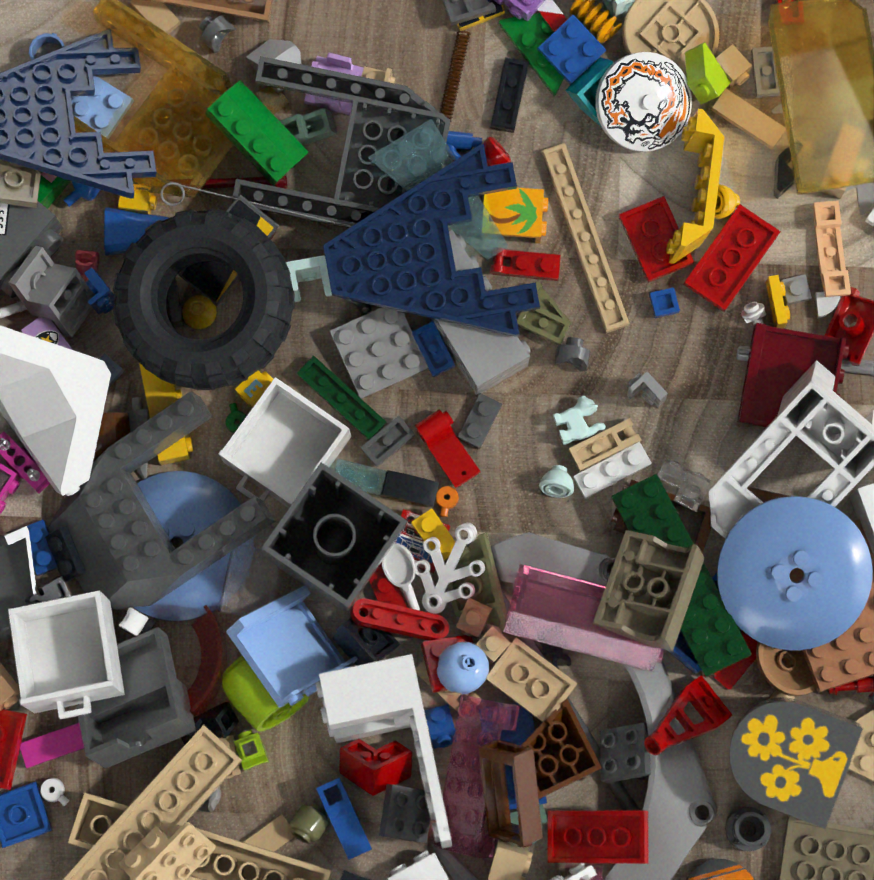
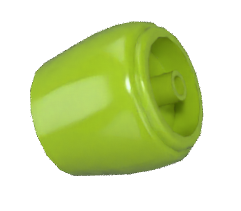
M243 655L236 659L223 673L222 688L234 708L259 732L269 730L297 713L309 700V696L307 697L306 694H303L304 697L293 706L287 703L279 708Z

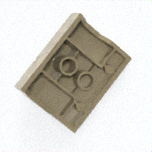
M626 530L593 624L645 645L673 651L705 559L698 545L692 544L687 548L666 544L655 536Z

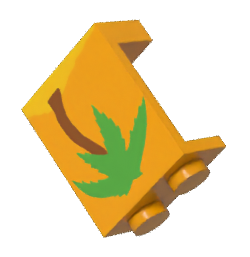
M517 188L484 194L481 240H491V235L535 238V243L540 244L541 236H546L547 221H542V213L548 210V198L544 197V189Z

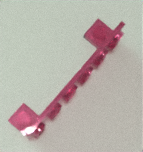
M468 695L461 696L455 726L456 733H454L442 797L452 846L442 848L441 842L436 843L434 841V847L474 858L493 857L496 838L488 836V830H484L486 810L478 747L495 740H500L502 730L516 731L520 705L495 702Z

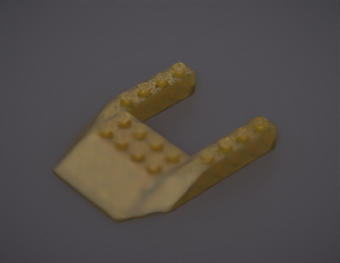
M100 0L92 11L96 22L107 29H111V32L133 47H138L139 51L168 69L114 143L101 135L103 152H154L156 177L132 178L134 188L139 191L161 194V189L169 182L202 189L234 145L205 115L207 108L233 86L225 71L119 0ZM74 116L76 133L97 132ZM167 185L163 190V194L180 197L183 195L179 186L176 187V185ZM183 187L185 191L184 197L195 198L199 193L197 190Z

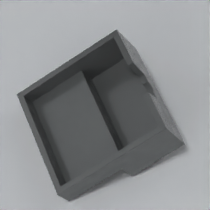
M159 627L117 644L125 695L90 702L91 713L78 716L86 757L105 769L196 731L187 687L177 679L168 635ZM84 703L76 705V708H84Z

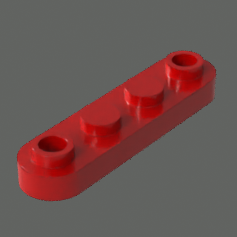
M366 598L357 600L350 609L351 619L360 626L428 641L443 639L449 632L448 621L443 616ZM359 611H363L365 613V617H362L359 614ZM431 627H435L437 629V633H434L431 630Z

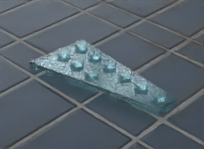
M432 119L367 157L404 188L405 191L415 187L456 160ZM479 196L468 197L472 221L448 225V227L456 234H460L465 242L488 260L509 246Z

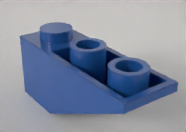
M339 777L317 787V792L348 860L372 850L341 778Z

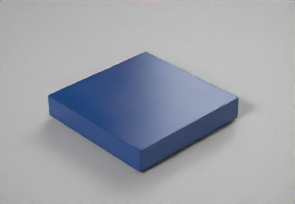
M37 782L0 794V842L2 848L53 831Z

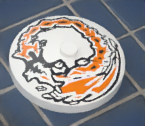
M652 52L626 55L614 62L606 70L599 82L595 103L597 117L609 138L626 149L653 151L663 148L681 134L689 120L692 95L691 89L687 85V78L678 65L663 55Z

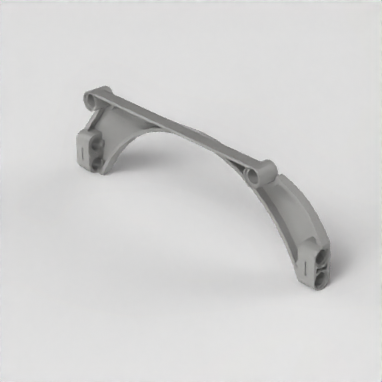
M530 532L490 546L499 581L527 586L550 595L587 619L606 638L619 655L637 689L646 717L648 736L653 733L676 699V694L659 648L645 645L593 624L611 573V566L616 558L610 559L607 555ZM676 718L669 723L677 735L685 732ZM692 739L666 748L659 755L650 754L651 775H649L648 789L643 806V811H648V864L616 863L603 880H672L691 849L707 828V823L714 820L717 816V806ZM700 805H706L709 808L710 815L707 819L699 815L698 808Z

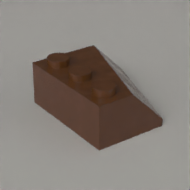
M568 699L561 704L558 711L555 709L520 745L533 749L538 799L602 768Z

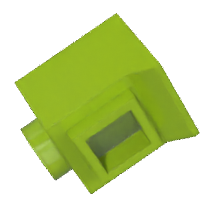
M248 730L238 734L239 739L235 740L234 744L239 758L242 759L241 764L244 771L250 770V768L262 763H269L266 750L258 732L253 734L252 730Z

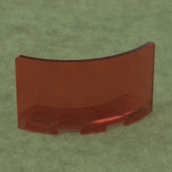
M207 604L204 606L207 613L191 624L198 636L201 647L200 669L195 681L187 690L191 705L189 711L195 716L202 714L213 702L221 687L223 673L227 668L228 656L225 635L218 618Z

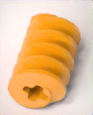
M575 0L570 8V15L576 16L588 30L590 29L589 32L594 37L596 36L600 43L611 39L621 28L622 23L616 26L613 25L617 19L615 16L610 19L607 18L610 13L609 9L604 12L600 11L604 5L602 2L595 6L596 0Z

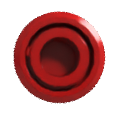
M488 136L483 143L487 165L492 166L511 162V157L495 138Z

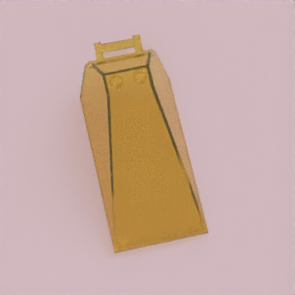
M782 0V3L772 4L770 6L768 29L797 195L874 183V48L867 8H863L855 0Z

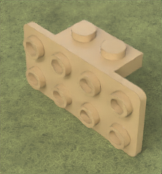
M190 822L184 823L170 839L159 827L155 826L127 854L119 865L129 875V880H186L215 850V845Z

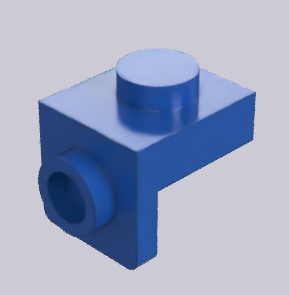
M449 704L424 710L434 749L445 748L458 742Z

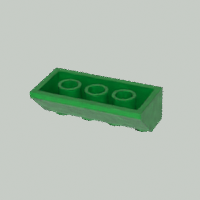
M241 80L223 93L205 112V115L273 186L309 153Z

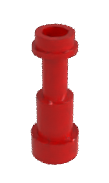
M874 675L873 677H866L829 689L828 694L837 695L838 691L856 690L857 693L874 692Z

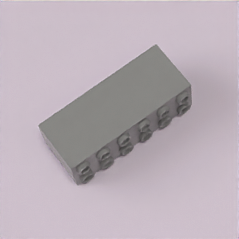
M453 230L449 231L456 271L478 268L479 265L474 256H468L465 250L467 246L460 234L456 236ZM484 276L485 290L490 291L492 286L486 276ZM430 318L477 396L528 367L531 350L524 339L520 341L518 337Z

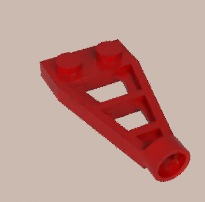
M700 675L680 691L655 731L645 738L644 746L650 754L659 755L666 748L714 731L733 715L703 676ZM688 702L700 714L703 722L693 724L684 712ZM674 718L677 719L685 730L680 735H677L669 725Z

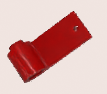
M438 409L415 424L414 427L456 489L481 473V471L453 432L451 425L454 421L447 411L442 413Z

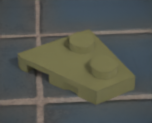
M536 281L540 309L521 312L517 320L518 326L556 345H561L571 326V321L561 312L556 302L543 289L541 283Z

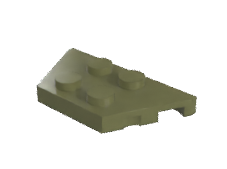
M486 532L478 535L476 540L464 548L455 568L456 570L468 566L475 560H480L485 565L484 573L477 577L471 575L450 582L448 589L449 591L458 589L460 585L466 582L473 584L475 593L470 598L492 608L486 624L494 625L504 630L510 628ZM474 564L473 570L477 573L480 572V566ZM466 586L463 587L464 594H470V589ZM459 598L452 601L456 617L460 618L468 599Z

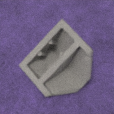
M269 39L245 57V60L256 71L260 56L301 64L300 50L294 43L285 40ZM272 87L277 93L283 90L280 88Z

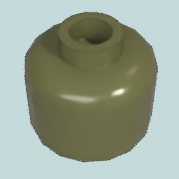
M317 804L301 806L290 822L293 836L306 844L318 841L329 824L325 816L326 811Z

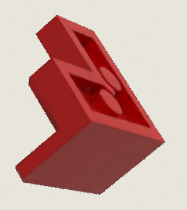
M357 739L340 747L339 772L370 795L375 796L385 791L387 784L396 785L411 777L412 751L396 740L383 747L374 749L361 739Z

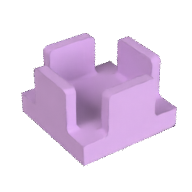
M328 53L327 58L317 56L316 61H313L311 65L312 67L356 76H362L364 69L363 67L353 65L351 58L333 53ZM306 94L304 103L307 105L326 108L346 115L351 114L353 103Z

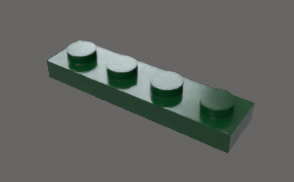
M314 355L297 372V376L366 439L370 440L387 424L379 414Z

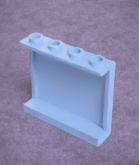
M306 585L238 619L226 631L279 708L287 703L293 706L304 697L303 694H306L308 697L317 691L316 682H320L319 674L349 668L358 660L355 656L345 661L303 602L311 594Z

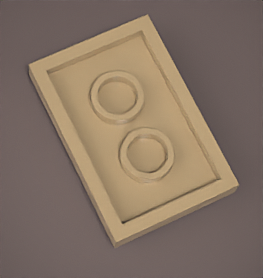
M518 638L513 640L486 678L488 682L542 723L555 709L558 711L561 704L577 685L575 681Z

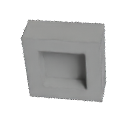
M806 274L781 280L785 285L786 295L784 298L786 306L811 300L812 296Z

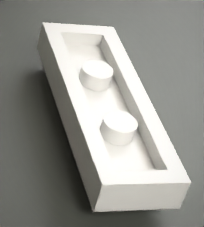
M638 442L576 474L573 478L584 499H587L650 466L652 463L643 446Z

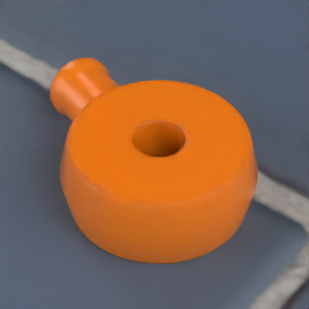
M451 486L441 487L436 494L435 500L437 505L441 507V517H448V510L455 507L459 501L457 490ZM448 495L450 496V499L446 500L444 499V497Z

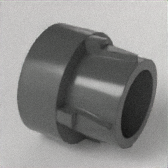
M743 807L735 810L728 817L725 833L728 841L735 848L741 851H756L767 844L771 834V825L764 812L753 807ZM745 822H751L754 825L755 831L750 837L745 836L741 831V827Z

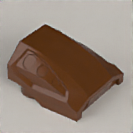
M103 413L93 462L108 447L131 432L128 413Z

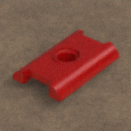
M850 287L851 295L842 296L824 336L846 338L845 344L849 345L847 358L853 366H859L874 334V300L860 297L858 289ZM853 322H857L853 327H849Z

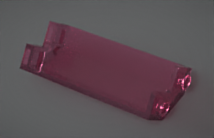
M522 564L519 565L513 585L512 599L505 618L504 633L654 672L656 663L662 662L664 649L645 645L593 624L605 586Z

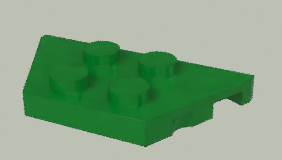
M540 13L533 14L528 22L524 18L518 19L516 17L501 19L498 25L525 60L529 62L531 68L553 96L557 95L564 78L537 50L554 33Z

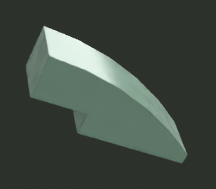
M326 108L303 116L297 114L280 121L302 145L338 135L332 112Z

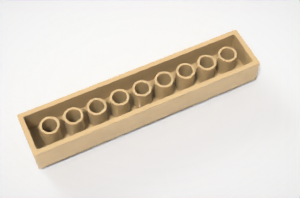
M84 793L68 843L90 850L129 806L90 793ZM197 828L215 845V850L186 880H330L333 870Z

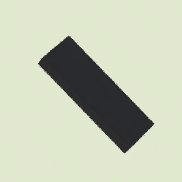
M505 57L490 128L514 133L529 67L528 61Z

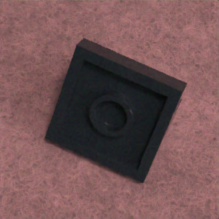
M360 611L359 614L365 617V613ZM351 618L341 624L336 629L337 633L332 637L350 659L355 656L358 660L354 662L356 666L382 661L400 645L390 632L360 626Z

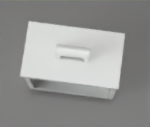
M275 377L226 446L219 452V456L223 463L243 476L236 487L238 491L248 498L256 497L244 488L249 480L265 491L259 499L265 501L270 495L289 508L319 464L322 462L328 467L332 465L350 440L351 433L347 426Z
M94 591L8 609L21 696L20 704L33 713L58 709L59 718L64 719L91 713L90 702L125 695L111 603L103 593ZM84 703V708L65 712L64 707Z

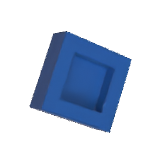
M674 287L649 294L655 318L680 312Z

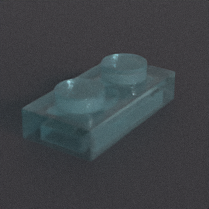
M342 459L337 460L335 472L366 493L377 496L381 495L386 476L385 470Z

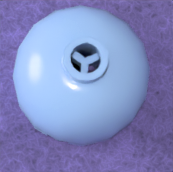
M458 642L450 645L440 654L438 659V678L441 684L451 692L468 694L476 691L485 682L489 672V661L485 652L479 646L470 642Z

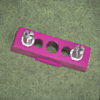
M3 431L0 434L1 456L21 479L24 478L40 494L50 482L24 447L20 448ZM15 450V454L10 456V452ZM20 458H25V463L21 466H18V460Z

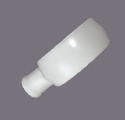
M48 778L42 783L40 792L46 801H59L63 806L70 801L64 796L65 788L61 780ZM51 787L55 788L53 793L50 792Z

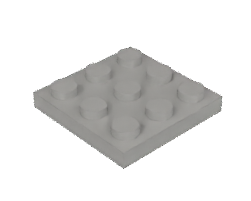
M382 307L330 330L334 343L361 399L428 369L402 311Z

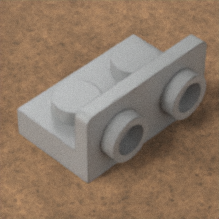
M648 371L643 376L638 373L630 380L627 393L629 399L642 390V397L651 406L655 404L659 408L666 401L668 393Z

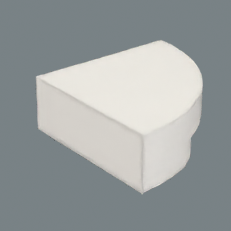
M816 292L814 295L817 318L825 317L831 313L839 303L840 296L825 297L824 292Z

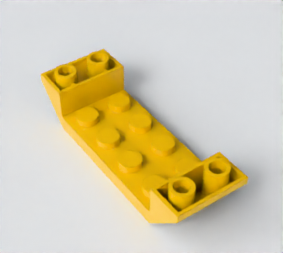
M699 108L694 117L690 116L688 126H684L681 141H685L684 151L699 153L697 167H701L700 175L696 177L694 186L698 193L692 203V212H695V216L691 223L684 222L679 230H675L673 239L668 241L667 254H670L669 263L672 264L700 247L714 225L724 135L707 113Z

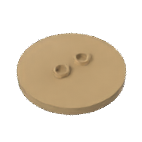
M635 0L624 18L622 27L623 45L627 55L639 52H652L669 58L679 66L687 78L685 52L705 42L712 54L715 55L719 44V25L715 13L705 0Z

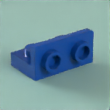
M91 267L84 273L89 279L85 283L95 294L88 303L99 315L101 313L106 314L114 307V293Z

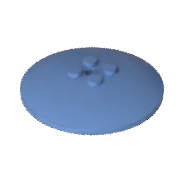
M171 471L153 475L137 483L170 541L173 538H181L183 544L241 505L238 499L222 484L198 473ZM253 537L153 605L133 608L145 615L165 621H188L216 611L225 605L243 584L251 566Z
M780 497L751 509L732 527L725 538L718 558V589L727 612L732 615L735 623L751 638L777 649L806 650L819 647L838 638L860 616L871 590L872 560L869 548L860 530L839 509L810 497ZM794 568H800L803 571V578L798 582L791 581L789 577L791 570Z

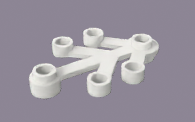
M463 523L456 528L455 537L457 540L446 564L440 551V541L435 537H431L424 542V550L430 553L439 577L435 586L429 573V562L422 559L415 563V573L421 577L426 591L422 597V604L429 613H440L446 608L447 602L459 598L468 599L475 593L473 584L469 582L463 583L458 589L445 592L450 582L471 575L477 577L485 571V565L480 560H475L468 566L455 570L466 544L471 543L477 537V529L471 523ZM462 530L467 531V533H468V538H467V539H465V538H463V537L461 536V531H462ZM429 541L435 543L436 548L434 550L429 548ZM420 563L424 564L425 572L419 570L418 566ZM474 564L480 566V572L477 573L473 570ZM464 586L470 589L469 595L464 594ZM431 597L437 599L438 604L436 606L431 604Z

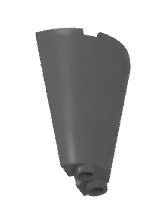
M27 526L19 527L6 532L7 534L0 535V643L12 638L8 609L36 604L35 601L31 603L25 602L28 596L37 595L30 536Z

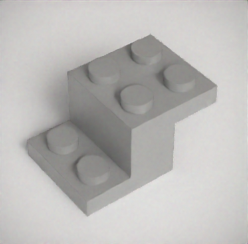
M40 246L33 248L8 282L31 315L53 320L66 337H73L93 309L88 301L95 295L87 286L78 270L73 267L54 264L44 248Z

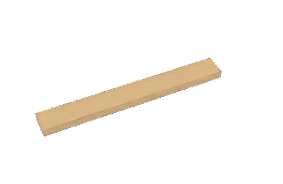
M563 143L544 149L541 153L605 333L627 327L630 323L566 144Z

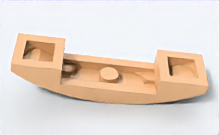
M839 200L814 202L816 249L825 297L851 295L840 230L842 223Z

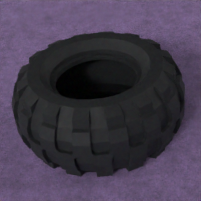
M211 208L205 211L189 209L176 212L175 216L163 221L158 220L146 228L145 234L136 243L132 242L123 255L124 261L119 273L115 275L112 290L114 292V307L112 309L115 324L130 354L146 370L163 381L178 387L196 390H215V388L234 386L248 380V377L256 371L264 369L275 357L274 355L282 342H285L291 328L292 311L295 309V292L292 286L291 273L284 257L273 241L259 227L245 218L242 219L227 211ZM212 261L230 267L238 274L243 289L242 307L234 323L223 333L208 339H191L181 336L170 323L166 310L167 293L174 278L188 266L200 262Z

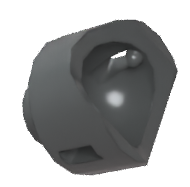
M207 16L199 26L203 31L200 40L213 52L218 53L225 36L237 29L223 16H218L215 19Z
M568 337L566 345L557 346L554 365L567 362L575 366L580 372L587 371L591 351L583 348V339Z

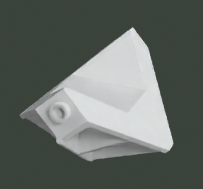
M0 326V412L54 490L62 496L65 494L70 496L79 491V486L90 478L111 373L103 360Z

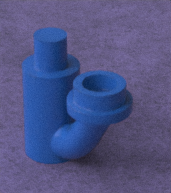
M449 131L445 153L452 161H455L461 157L456 152V149L472 150V147L482 144V138L473 137V133Z

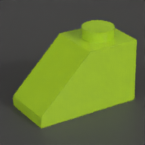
M704 42L685 52L687 85L699 103L704 104L719 97L731 81L707 44Z

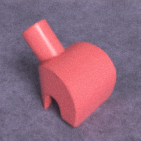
M76 250L75 267L86 282L89 279L84 273L91 267L96 272L98 270L99 253Z

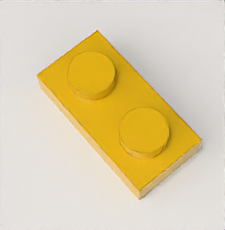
M779 275L769 276L765 283L773 325L777 328H785L788 323L787 320H790L788 305L784 306L783 296L786 295L784 282L779 281Z
M431 508L412 521L411 524L424 542L431 537H435L440 541V551L444 561H446L454 547L455 540ZM429 541V548L434 550L436 548L435 543Z

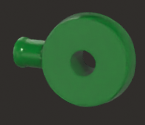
M237 403L229 404L231 413L226 417L225 424L231 433H235L247 415L242 411H238ZM236 420L240 421L239 424H234Z

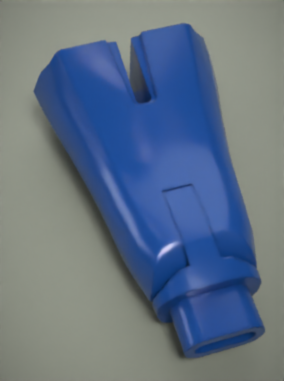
M105 207V256L125 253L132 242L136 243L145 234L146 228L158 220L163 221L170 217Z

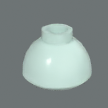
M554 465L552 470L543 475L539 483L540 490L551 497L565 498L574 492L573 480L567 473V468L562 465Z

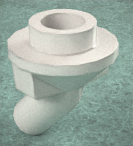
M751 302L744 306L741 316L746 323L753 322V325L755 323L764 324L762 317L766 315L765 306L762 303Z

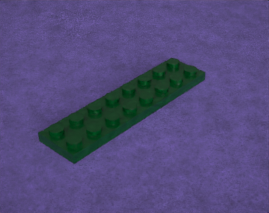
M657 474L611 496L628 531L655 536L666 544L684 548L694 544ZM703 562L680 631L704 677L707 678L751 656L752 653L732 615L727 612L720 593Z

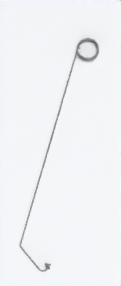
M176 182L165 184L161 189L160 195L162 201L169 206H177L183 201L185 196L183 187L230 199H237L180 185ZM167 185H176V187L179 186L183 195L178 203L172 204L164 199L163 190ZM251 202L252 204L259 205V206H264V207H268V208H272V209H276V210H281V211H285V212H288V213H293V214H297V215H301V216H305V217H310V218H314V219H317V220H322V221H326V222H330V223H334V224H339V225L346 226V227H352V226L346 225V224H341V223H337V222H333V221H329V220H324V219L317 218V217H312V216H308V215H304V214H300V213H295V212L288 211V210H284V209H279V208H275V207L266 206V205H263V204Z

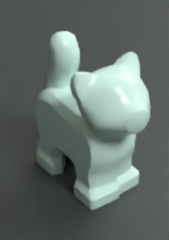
M581 396L577 399L574 407L568 408L560 414H553L556 426L566 424L568 428L567 431L559 430L563 445L569 444L572 441L584 440L593 436L598 431L605 430L606 426L604 423H596L588 427L583 418L597 411L598 405H595L593 400Z

